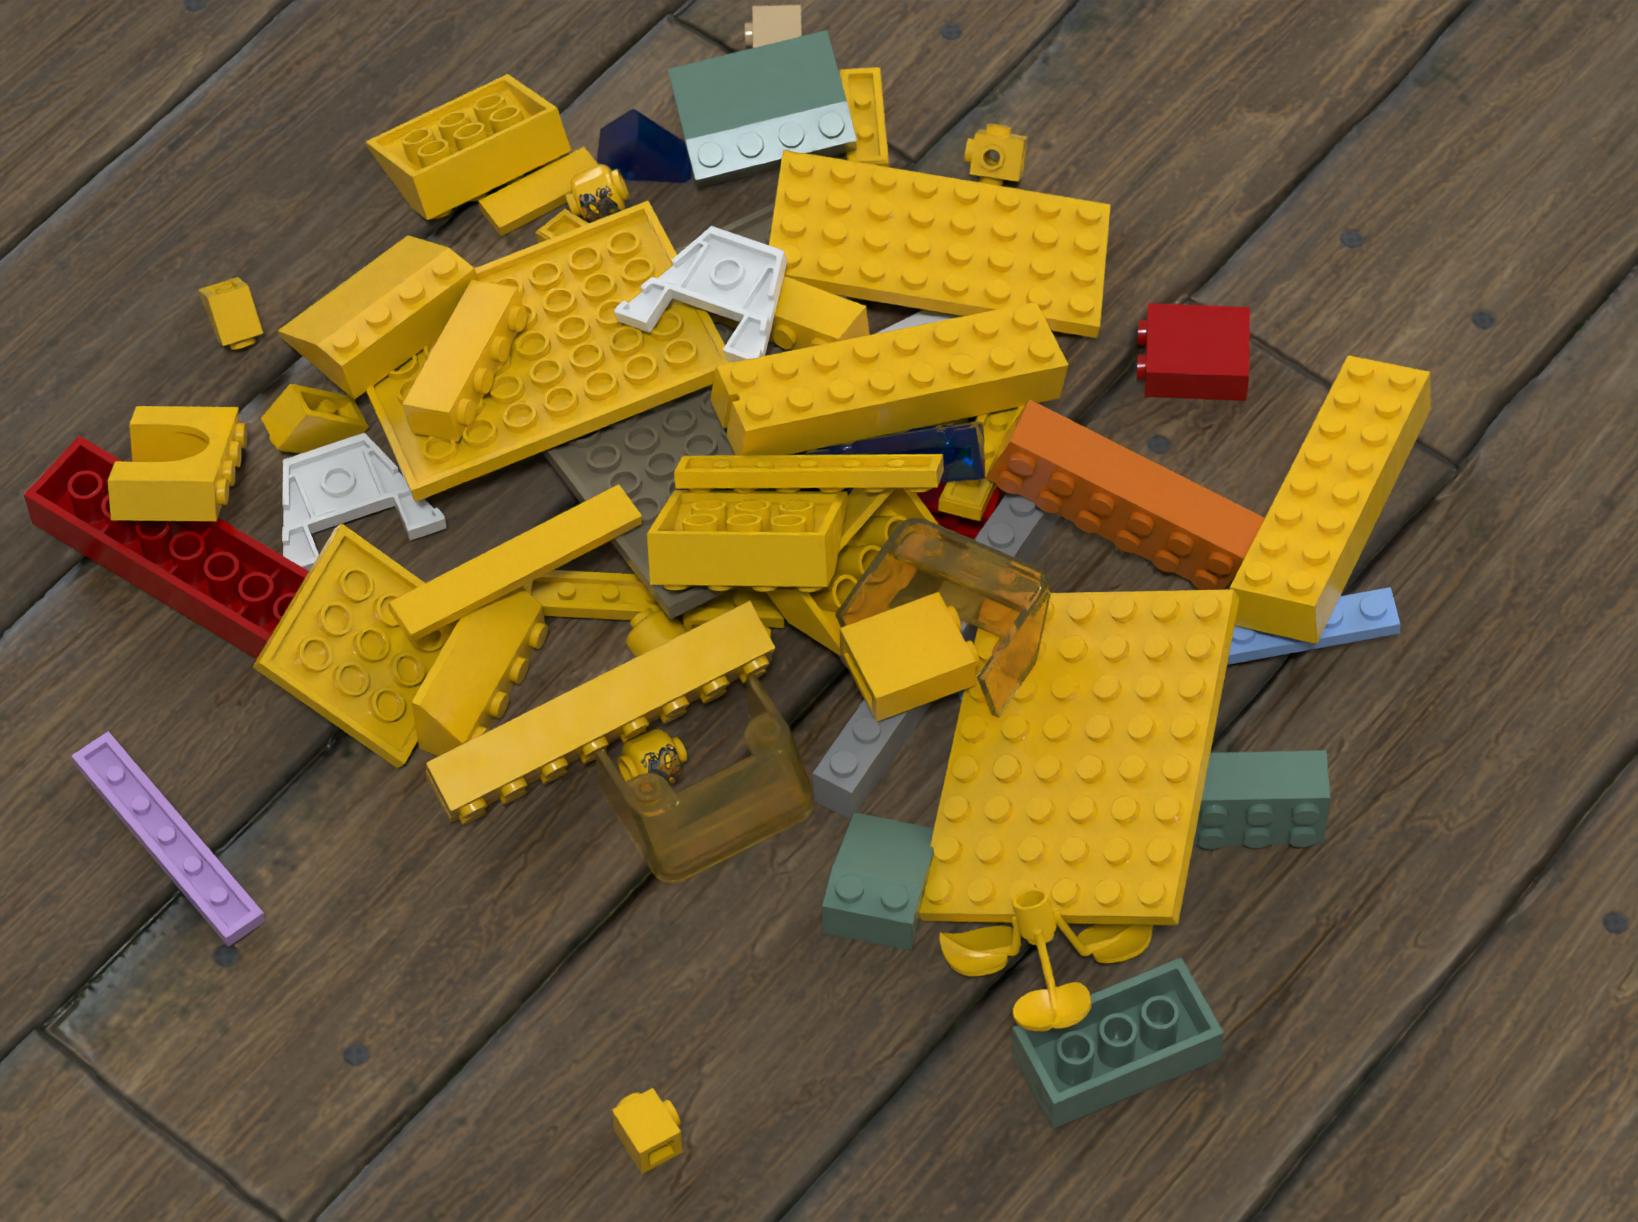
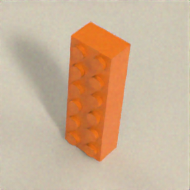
M1030 399L1005 434L986 475V479L996 483L1001 490L1011 494H1018L1034 502L1041 510L1047 513H1056L1074 522L1082 531L1096 533L1114 542L1115 546L1122 551L1136 553L1152 561L1162 571L1174 572L1191 581L1200 590H1224L1236 576L1265 519Z

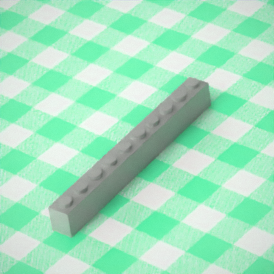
M1006 493L939 590L946 606L952 605L955 608L961 622L960 633L965 642L971 640L974 643L982 606L988 595L1008 593L1060 515L1047 513L1038 508L1034 502L1018 494ZM863 700L813 772V801L851 820L853 813H857L933 701L876 722L865 700Z

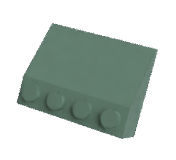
M827 30L668 69L697 189L780 169L783 150L824 157L857 150V139Z

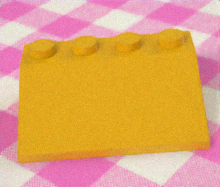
M509 74L366 141L369 151L411 208L427 220L445 217L451 213L453 208L467 201L480 200L488 194V191L502 184H512L522 179L525 173L537 167H545L559 160L560 156L572 151L558 108Z
M408 235L279 329L278 334L355 400L366 392V389L372 384L373 386L389 375L390 371L397 369L412 358V355H416L423 347L436 340L444 330L470 281L479 280L475 268L449 247Z
M674 490L647 532L650 585H664V588L668 590H683L691 585H708V589L714 591H725L732 589L734 586H752L753 590L762 592L775 590L779 586L796 587L801 592H814L821 590L823 587H828L836 569L848 503V492L796 491L781 493L778 491H753L737 493L733 490H712L707 493H693L689 490Z

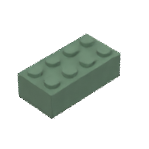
M1327 751L1210 753L1193 846H1200L1204 849H1217L1222 846L1232 845L1263 848L1268 845L1291 844L1295 847L1323 844L1331 799Z
M1181 957L1091 994L1092 1004L1089 1013L1082 1021L1073 1026L1061 1029L1051 1028L1048 1031H1030L1019 1025L1012 1027L1011 1053L1052 1129L1221 1059L1224 1036L1222 1028Z

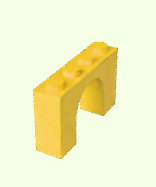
M136 406L129 424L132 462L115 461L108 478L111 520L217 521L221 506L228 505L229 486H234L235 467H240L241 448L246 449L247 424L240 423L239 407Z

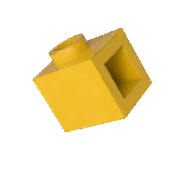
M654 1088L642 1094H630L622 1099L617 1107L612 1109L614 1131L641 1174L683 1153L681 1131L678 1128L681 1125L678 1113L668 1099L664 1102L661 1101Z

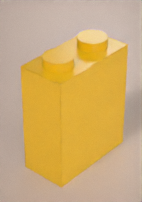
M939 592L840 628V653L876 722L975 685L976 666L980 665L978 652L971 640L965 642L960 633L961 622L955 608L952 605L947 607Z

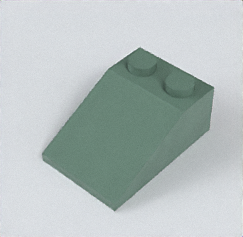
M853 813L833 864L822 905L823 933L912 951L920 922V909L934 855V848L930 846L934 828Z

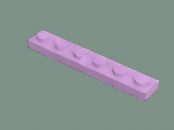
M109 731L71 755L74 766L228 947L266 922L264 912Z

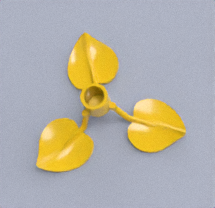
M1030 888L1019 892L1012 900L1016 915L1011 918L1013 927L990 926L963 933L940 932L939 934L945 960L953 970L965 976H983L1003 969L1008 963V956H1015L1019 953L1021 936L1027 939L1028 943L1037 945L1047 989L1035 990L1022 996L1013 1007V1015L1016 1023L1026 1030L1048 1031L1051 1028L1061 1029L1079 1023L1087 1016L1092 1004L1090 992L1083 984L1072 982L1058 987L1055 985L1045 943L1053 939L1057 926L1081 956L1093 954L1094 959L1099 963H1115L1141 954L1151 941L1153 925L1095 924L1076 936L1061 917L1059 907H1052L1048 892L1042 888Z

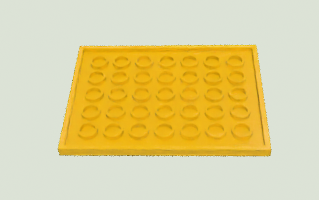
M649 201L475 268L479 281L517 287L522 304L527 311V320L523 330L518 331L513 340L507 360L500 364L494 375L490 391L484 394L478 404L472 424L465 428L459 442L412 433L402 405L439 337L423 347L416 355H412V358L397 369L390 371L389 375L374 386L372 384L366 389L367 396L415 502L713 384L716 366L732 363L726 360L722 350L725 344L707 310L672 299L650 333L617 321L614 314L616 307L624 300L627 303L631 302L642 292L640 286L651 277L658 279L673 266L671 260L677 256Z
M1234 589L988 595L982 606L974 642L979 655L980 665L976 666L975 685L964 689L930 844L934 848V855L920 909V919L922 921L1012 923L1011 918L1016 916L1012 904L1015 895L1026 889L1042 888L1048 892L1052 907H1059L1061 917L1066 923L1178 925L1240 599Z

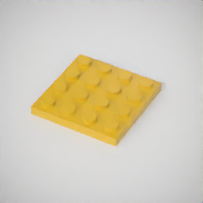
M340 524L332 532L254 663L253 668L394 767L399 768L406 763L418 741L411 702L459 619L412 643L389 611V602L425 584V582L348 527Z

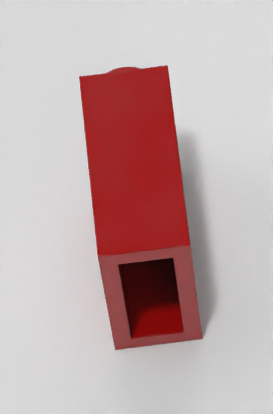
M1148 303L1147 320H1138L1137 345L1145 346V354L1137 355V380H1145L1144 397L1247 401L1250 307Z

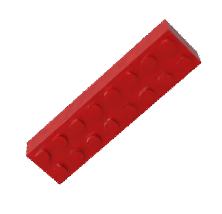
M80 435L23 494L33 525L255 659L259 657L309 573L308 570L220 518H217V521L111 520L108 478L115 461H124Z

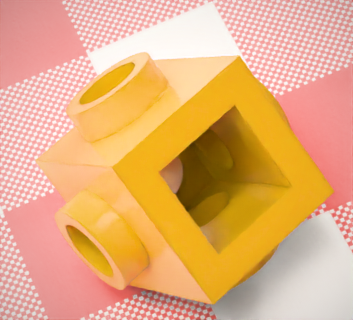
M987 124L986 130H978L975 133L974 139L968 138L964 162L971 164L969 174L979 176L980 183L1001 186L1004 180L1018 182L1023 177L1029 136L1011 134V127ZM991 149L999 153L1000 160H996L991 156Z

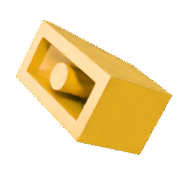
M239 277L198 289L216 338L222 346L230 345L231 350L243 348L255 343L254 336L263 334L249 286Z
M289 384L261 417L269 433L270 441L277 450L299 454L365 433L369 428L355 400L349 395L295 384Z

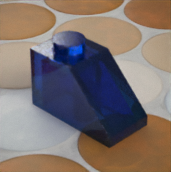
M634 108L600 129L597 162L609 166L612 171L618 169L624 179L628 181L686 183L691 180L692 167L686 142Z

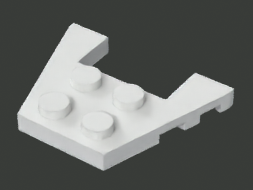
M711 226L671 260L673 263L672 267L658 279L651 277L640 286L642 292L629 303L624 300L614 310L618 322L650 333L670 301L675 299L740 322L722 350L726 360L737 362L762 357L766 353L787 265V258L784 250Z
M365 433L283 459V556L310 571L319 556L311 536L312 533L393 506L398 511L409 540L446 529V521L443 513L437 507L434 509L425 499L417 502L414 501L404 477L398 472V467Z

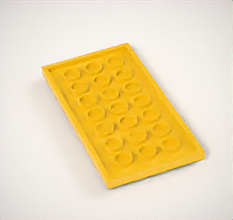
M783 150L769 246L784 250L787 258L784 276L834 295L961 316L1037 302L1051 331L1097 338L1101 322L1111 204Z

